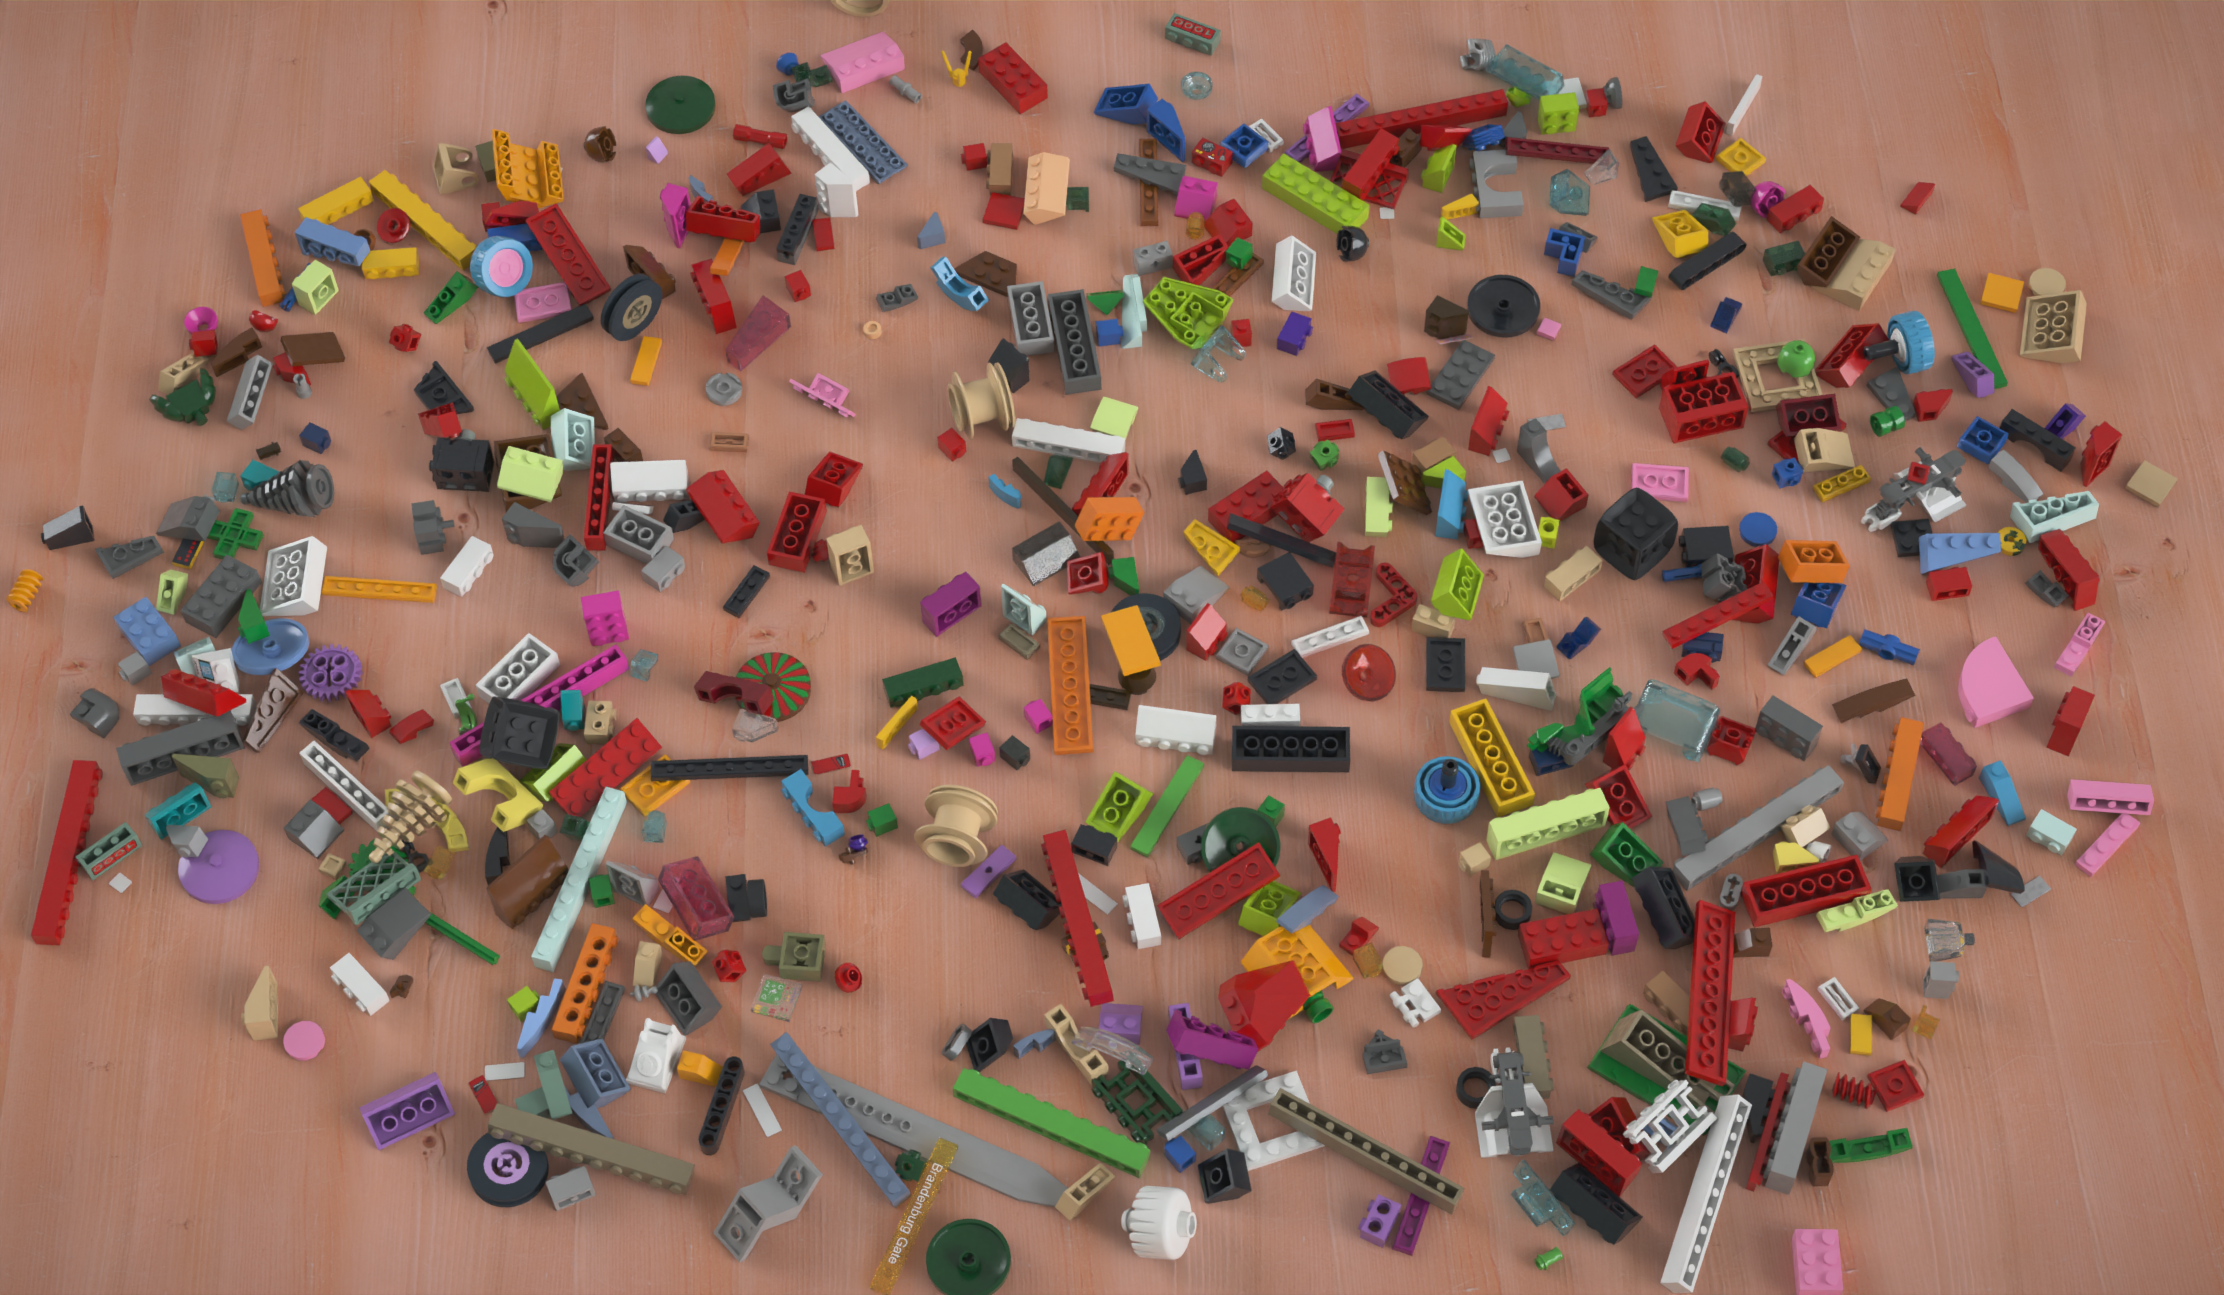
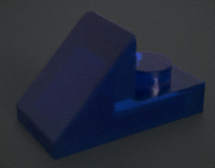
M1726 297L1723 302L1719 303L1710 327L1727 334L1742 308V303Z

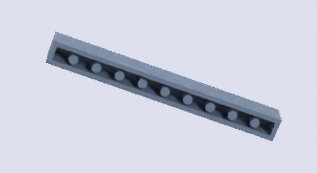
M786 1032L770 1045L891 1204L897 1208L911 1197L909 1189L790 1035Z

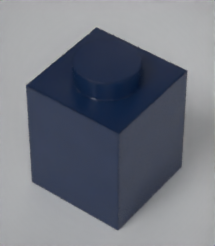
M311 422L308 423L299 435L304 447L319 454H322L331 443L328 430Z

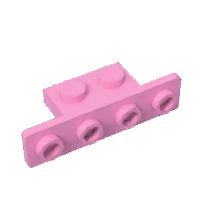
M817 373L810 388L790 379L789 382L794 384L793 389L801 393L805 390L809 393L808 397L815 401H818V399L823 400V405L830 409H833V407L838 408V413L845 417H848V415L854 417L856 415L842 407L850 391L844 386L820 373Z

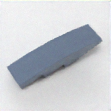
M1322 885L1291 906L1276 922L1290 933H1294L1310 925L1313 918L1323 914L1326 907L1334 904L1339 896Z
M566 1089L572 1114L590 1132L614 1139L595 1104L587 1108L578 1092L570 1096Z

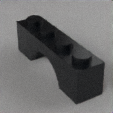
M2011 409L2001 422L2000 429L2009 433L2008 440L2013 443L2023 440L2033 444L2043 454L2045 463L2062 472L2071 461L2076 447L2014 409Z

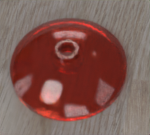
M1362 644L1350 650L1345 656L1342 664V678L1346 688L1353 696L1362 701L1373 702L1386 697L1391 692L1395 684L1396 670L1391 657L1385 650L1373 644Z

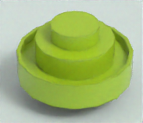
M1520 86L1510 87L1506 93V97L1514 107L1528 105L1532 99L1528 90Z

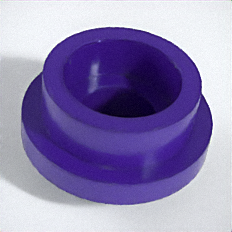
M858 834L849 838L850 843L848 846L854 849V851L862 850L865 848L868 840L863 834Z

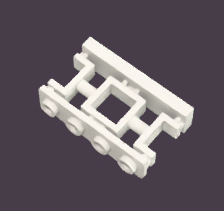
M1675 1080L1667 1087L1668 1090L1658 1095L1654 1099L1655 1103L1651 1107L1645 1108L1640 1113L1641 1117L1637 1121L1634 1120L1626 1127L1627 1130L1623 1133L1625 1138L1629 1137L1631 1144H1637L1641 1140L1651 1154L1644 1161L1650 1164L1648 1168L1652 1173H1663L1717 1119L1713 1112H1707L1706 1106H1700L1695 1109L1686 1095L1692 1091V1088L1687 1086L1689 1084L1687 1080ZM1674 1097L1681 1104L1678 1110L1673 1104H1668ZM1686 1113L1692 1119H1696L1690 1126L1683 1118ZM1667 1114L1679 1126L1670 1136L1658 1124ZM1647 1124L1654 1132L1651 1137L1645 1131H1641ZM1659 1140L1664 1146H1668L1663 1152L1655 1145Z

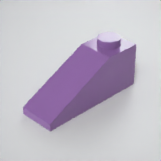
M1967 351L1951 356L1970 392L1977 398L1986 397L1994 393V373L1970 352Z

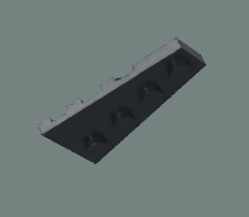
M1647 136L1632 140L1630 148L1637 167V174L1640 178L1645 202L1669 195L1672 190L1677 191L1676 183Z

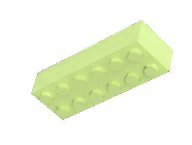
M1601 788L1588 789L1578 795L1572 794L1559 801L1552 800L1546 805L1533 806L1523 812L1517 811L1510 816L1493 819L1489 822L1486 841L1494 859L1498 860L1604 827L1610 807Z

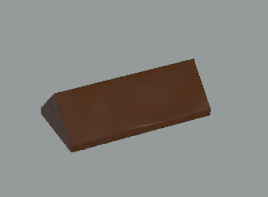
M1832 216L1797 265L1804 285L1827 287L1860 239L1859 235Z

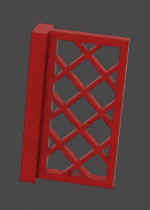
M1342 149L1330 181L1334 183L1341 178L1343 180L1349 171L1342 174L1340 170L1341 165L1349 166L1351 169L1361 154ZM1389 163L1380 175L1384 180L1375 183L1371 189H1375L1378 195L1375 197L1367 195L1364 201L1395 210L1403 187L1409 178V169ZM1394 180L1401 182L1398 187L1393 189L1389 182ZM1387 184L1389 191L1381 194L1378 187ZM1392 194L1394 197L1393 203L1386 202L1383 197Z

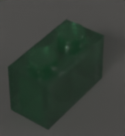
M1794 241L1765 249L1763 262L1771 277L1783 275L1786 272L1798 271L1797 265L1805 255V252L1800 242Z

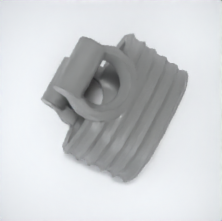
M1477 38L1468 39L1469 54L1460 57L1463 70L1493 69L1496 63V54L1492 41ZM1468 59H1473L1475 64L1469 65Z

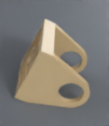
M446 143L438 144L433 170L440 194L472 188L478 184L479 177L477 173L452 168L471 161L473 155L470 149ZM459 153L468 154L465 159L459 160L455 158ZM466 177L475 178L471 183L462 182Z

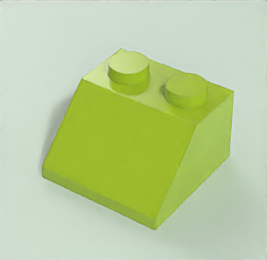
M1455 144L1437 149L1433 156H1429L1427 161L1428 167L1423 169L1421 174L1423 188L1443 193L1454 169Z

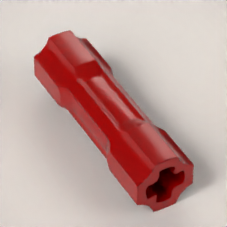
M736 124L733 130V139L752 141L762 144L770 143L772 147L785 149L788 141L787 134L768 132Z

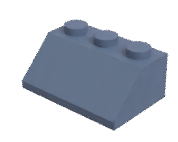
M603 1039L573 1045L560 1058L563 1067L587 1108L594 1104L596 1108L604 1107L631 1090Z

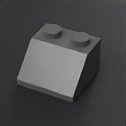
M1862 811L1850 812L1835 823L1832 835L1852 856L1858 855L1860 861L1888 842L1887 837Z

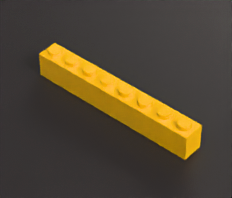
M383 170L369 181L371 192L390 209L398 208L406 212L410 219V226L462 271L470 266L472 254L477 246L473 242L470 243L463 233H458L450 222L444 221L443 217L438 212L435 213L428 203H423L416 193L410 192L409 188L404 183L401 184L394 174H389L386 170Z

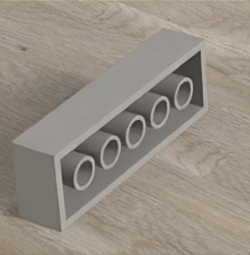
M1804 1061L1801 1069L1796 1068L1785 1102V1108L1779 1122V1128L1769 1155V1161L1763 1178L1767 1179L1764 1187L1789 1195L1797 1175L1828 1069Z

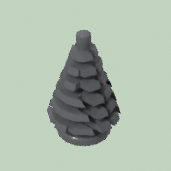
M299 460L297 463L287 467L283 472H278L276 476H272L259 486L252 488L250 493H243L240 499L243 504L251 503L255 507H263L267 510L272 509L287 514L292 513L299 516L315 517L314 515H319L321 509H327L332 505L335 494L334 483L329 470L324 465H313L309 461Z

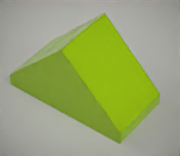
M1443 216L1440 217L1436 247L1463 250L1466 235Z

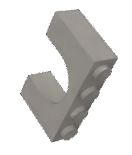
M1506 150L1473 151L1472 159H1469V168L1473 169L1471 182L1475 183L1473 195L1477 197L1479 206L1476 207V211H1479V218L1522 216L1524 206L1522 191L1498 192L1489 188L1485 183L1491 176L1516 174V156L1506 155Z

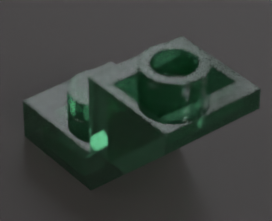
M808 62L791 67L796 82L808 78L813 87L833 82L827 65L810 70Z

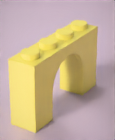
M487 758L458 768L453 784L464 795L483 789H490L502 793L509 799V801L496 805L491 821L503 832L527 824V820L543 807V804L494 758Z

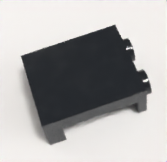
M1729 526L1683 528L1682 536H1679V547L1683 548L1681 560L1682 563H1685L1686 567H1691V564L1704 563L1716 553L1727 558L1728 563L1731 564L1733 562L1734 554Z
M1290 552L1257 568V579L1260 583L1265 582L1278 600L1281 611L1290 609L1296 603L1308 600L1313 595L1314 584Z

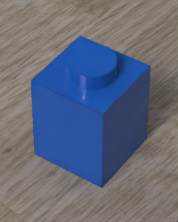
M1118 319L1096 321L1099 347L1120 344V337L1123 336L1122 325L1119 326Z
M1181 1135L1176 1139L1172 1138L1165 1144L1164 1155L1179 1173L1196 1162L1195 1151Z

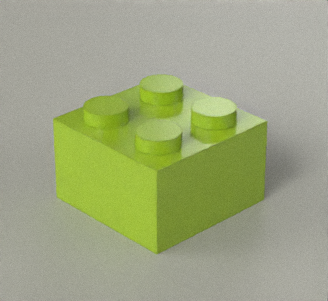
M1575 92L1540 96L1537 120L1541 135L1576 131L1579 106Z

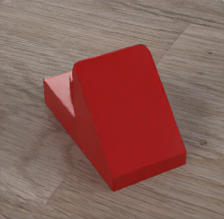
M1362 916L1352 922L1351 930L1339 943V947L1356 958L1378 931L1379 927Z

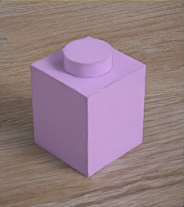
M924 729L909 735L910 744H908V748L912 755L916 754L919 760L940 750L939 743Z

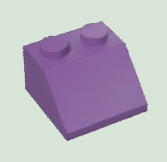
M1102 1004L1099 1022V1042L1140 1044L1143 1006Z

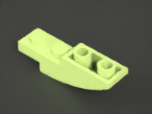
M1886 889L1857 897L1848 904L1818 911L1816 917L1825 932L1838 929L1840 932L1871 921L1895 909L1898 905L1890 891Z

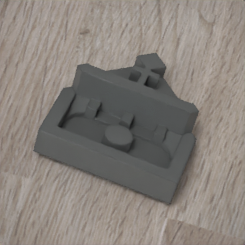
M1378 1029L1369 1044L1364 1046L1363 1060L1367 1075L1407 1068V1060L1403 1047L1400 1046V1040H1394L1384 1035V1032Z

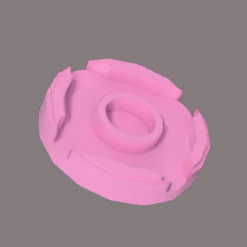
M301 1021L288 1028L284 1035L283 1044L289 1056L298 1061H307L316 1057L318 1052L323 1049L325 1036L318 1024L311 1021Z

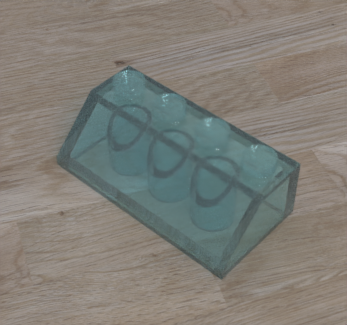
M1508 44L1502 48L1486 68V71L1538 100H1540V96L1558 94L1565 86L1561 73Z

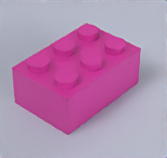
M619 590L581 597L583 616L591 646H602L607 643L629 640L627 621Z

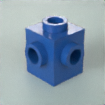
M1795 457L1781 460L1779 463L1774 464L1772 476L1779 489L1797 485L1800 483L1803 474V468L1801 464L1797 463Z

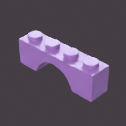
M1189 1003L1168 1006L1169 1022L1175 1009L1181 1011L1182 1016L1191 1018ZM1175 1050L1182 1090L1202 1087V1072L1199 1058L1187 1053L1180 1054Z

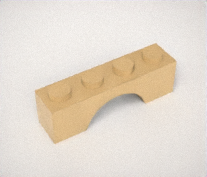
M1062 1004L1044 1014L1045 1026L1055 1031V1039L1091 1086L1093 1079H1098L1101 1074L1103 1077L1108 1075V1064L1097 1050L1092 1049L1084 1041L1072 1017Z

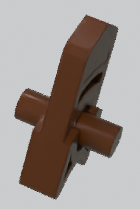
M851 847L845 848L846 852L839 854V859L843 863L849 861L850 865L855 864L854 858L867 854L868 849L851 851Z
M409 975L399 976L390 990L391 998L396 996L406 998L413 982V977Z

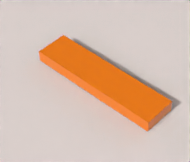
M725 237L710 267V274L728 276L745 241Z

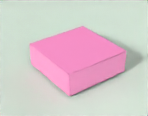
M1544 318L1537 330V335L1554 341L1561 328V324Z

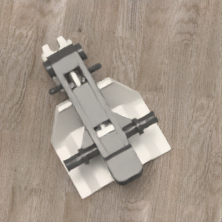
M1921 447L1917 448L1915 453L1921 458V461L1918 463L1931 466L1926 485L1907 480L1909 467L1899 473H1894L1893 476L1897 481L1890 478L1891 484L1885 483L1880 487V495L1884 499L1866 510L1865 516L1861 520L1862 524L1871 523L1868 528L1869 532L1878 529L1883 530L1899 518L1902 514L1899 509L1906 501L1912 506L1915 505L1911 498H1914L1934 522L1962 509L1966 504L1960 496L1962 492L1955 486L1956 483L1954 481L1956 476L1962 472L1961 466L1965 464V458L1957 450H1952L1933 461L1930 454H1926Z
M1510 1047L1505 1049V1053H1498V1048L1493 1049L1491 1054L1493 1075H1490V1079H1495V1082L1501 1083L1502 1086H1491L1475 1111L1481 1158L1497 1157V1155L1505 1154L1521 1156L1530 1152H1553L1550 1124H1554L1553 1116H1548L1547 1105L1533 1083L1523 1084L1522 1076H1530L1531 1073L1521 1071V1066H1524L1523 1054L1515 1051L1511 1052Z

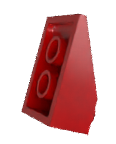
M1709 360L1676 367L1666 372L1661 378L1660 387L1662 391L1663 387L1670 384L1675 385L1688 380L1694 381L1706 377Z
M829 451L809 474L804 495L823 498L825 503L839 508L848 496L863 467V463Z
M1629 707L1608 735L1603 763L1611 768L1626 764L1628 770H1630L1635 763L1634 759L1636 756H1641L1645 751L1646 746H1644L1646 737L1633 707Z
M1626 764L1618 765L1585 783L1587 789L1601 788L1610 807L1607 820L1611 825L1623 822L1631 829L1653 817Z
M1330 817L1309 825L1308 846L1330 890L1335 892L1338 847L1340 843L1339 834H1341L1338 824H1334Z

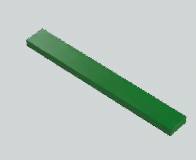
M1955 268L1938 272V280L1973 356L1994 373V389L2007 387V379Z

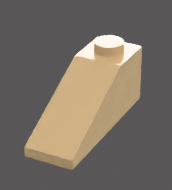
M193 352L161 370L158 390L169 395L191 383L200 373V368H204L207 365L209 358L205 356L195 357Z
M1099 1163L1063 1192L1055 1208L1071 1221L1116 1176L1103 1164Z

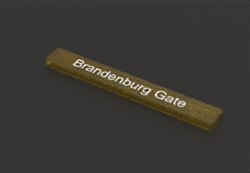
M939 1137L869 1286L871 1290L884 1295L891 1294L959 1148L957 1144Z

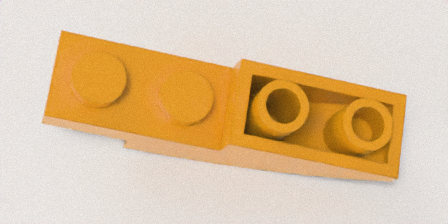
M646 904L632 918L635 924L648 933L647 936L684 962L691 961L694 967L708 953L704 947L679 927L675 928Z

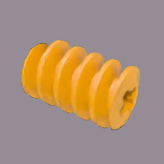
M22 570L17 578V582L14 583L10 594L6 598L7 602L14 609L27 612L28 608L26 606H31L30 600H34L35 596L33 594L38 593L37 588H40L42 585L39 581H43L44 578L33 570Z

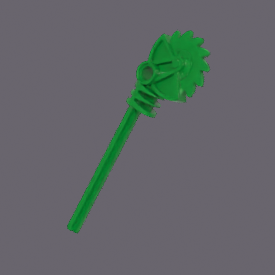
M375 839L367 847L361 844L359 854H351L354 863L348 864V867L352 870L349 871L350 877L372 862L369 859V855L377 848L373 845ZM393 846L390 847L408 862V859H405L407 855L404 852L398 851L399 849ZM390 857L384 863H393L394 858ZM396 868L395 873H398L403 868ZM378 869L370 871L368 875L377 874ZM383 869L382 874L391 873L392 869ZM381 879L379 884H382L388 879ZM367 880L366 885H375L376 880ZM362 881L354 882L356 886H361ZM412 886L408 890L414 896L416 888ZM431 913V916L426 920L425 923L486 962L491 965L497 964L500 955Z

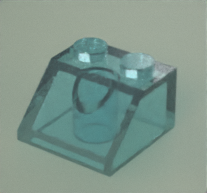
M1569 169L1552 176L1549 205L1560 214L1588 215L1590 186Z

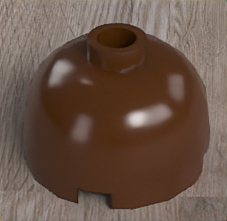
M602 126L588 132L583 145L588 156L598 162L612 161L616 155V152H613L616 140L612 130Z

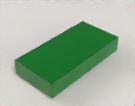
M1641 266L1634 293L1652 297L1658 270Z

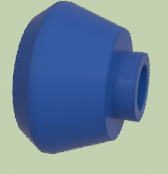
M782 54L776 63L777 70L786 75L795 74L799 68L796 54Z

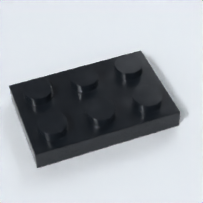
M1426 638V691L1465 692V638Z
M1295 649L1248 677V682L1266 704H1278L1317 680L1315 672Z

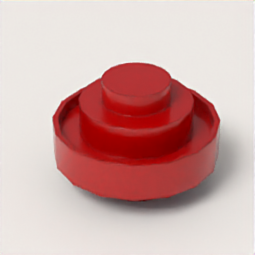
M823 539L817 541L814 544V553L811 556L815 562L820 560L825 562L829 559L827 541Z
M850 962L838 966L835 971V982L843 992L852 993L861 987L862 974L855 964Z

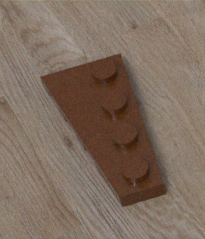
M1481 870L1482 957L1490 958L1492 937L1496 936V924L1492 922L1495 921V909L1491 908V906H1494V894L1490 893V890H1493V878H1489V870Z

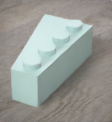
M2089 491L2066 494L2062 498L2048 497L2047 500L2043 501L2034 499L2023 504L2015 502L2012 504L2010 518L2018 529L2025 534L2027 541L2032 543L2038 541L2042 534L2058 529L2064 531L2096 519L2099 503Z

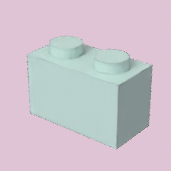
M2041 809L2026 836L2032 841L2044 845L2051 852L2062 856L2077 829Z

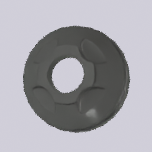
M1613 77L1608 80L1603 89L1608 105L1614 109H1621V86L1618 77Z

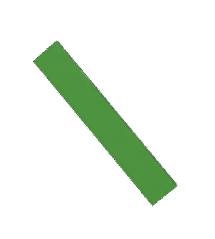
M1188 755L1186 756L1131 844V850L1147 858L1149 857L1204 768L1203 762Z

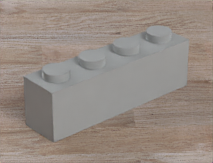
M256 355L246 361L227 418L228 423L241 430L252 425L255 421L273 363L260 355Z

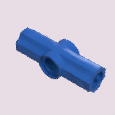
M1864 629L1859 642L1860 646L1878 652V655L1883 659L1893 660L1895 658L1911 665L1915 664L1920 651L1918 648L1900 642V639L1894 635L1887 634L1882 636Z

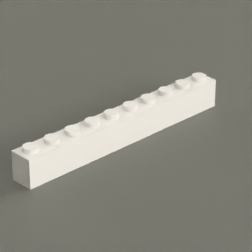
M1740 1095L1720 1096L1714 1114L1717 1119L1711 1124L1660 1282L1673 1293L1693 1292L1752 1106Z

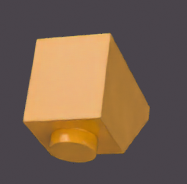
M684 1050L677 1067L680 1079L714 1087L717 1086L723 1066L702 1054Z

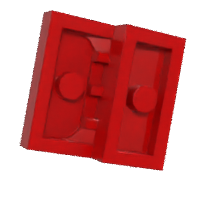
M1425 357L1402 359L1387 364L1390 383L1402 394L1412 391L1415 395L1431 389Z

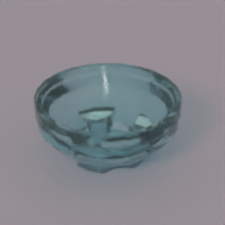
M1191 72L1185 75L1181 81L1183 94L1193 100L1204 99L1212 91V79L1202 72ZM1194 89L1202 91L1200 94L1192 93Z

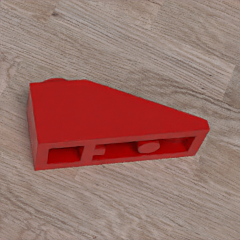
M520 200L493 209L488 215L485 224L502 227L526 224L525 220L539 213L537 203Z

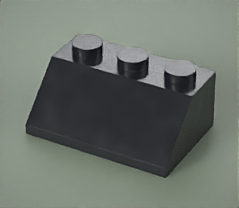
M1024 869L1003 875L993 892V895L998 898L1001 904L1008 906L1014 915L1021 917L1030 928L1035 930L1047 927L1060 914L1059 907L1062 906L1061 902L1057 903L1055 895Z

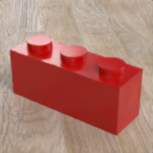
M1808 185L1769 208L1766 220L1781 234L1786 230L1792 229L1797 223L1804 222L1809 216L1819 213L1822 210L1824 198L1811 185Z

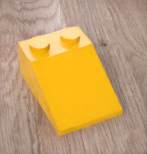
M1686 210L1652 217V221L1667 250L1675 258H1683L1689 254H1698L1708 247V230Z

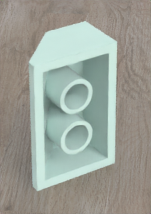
M565 408L551 416L554 458L563 460V470L590 469L593 444H595L594 417Z

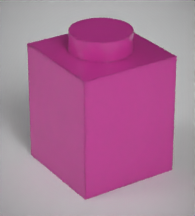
M1041 699L1031 701L1024 707V717L1036 734L1053 725L1052 715Z
M988 733L969 738L970 750L977 767L987 766L995 761V751Z

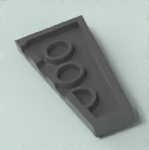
M1117 153L1114 172L1132 179H1141L1145 184L1150 185L1151 183L1163 191L1169 190L1173 192V195L1178 196L1182 178L1186 173V165Z
M1583 270L1572 280L1571 284L1631 320L1652 298L1634 293L1635 289L1630 288V290L1622 288L1619 283H1608L1604 281V278Z

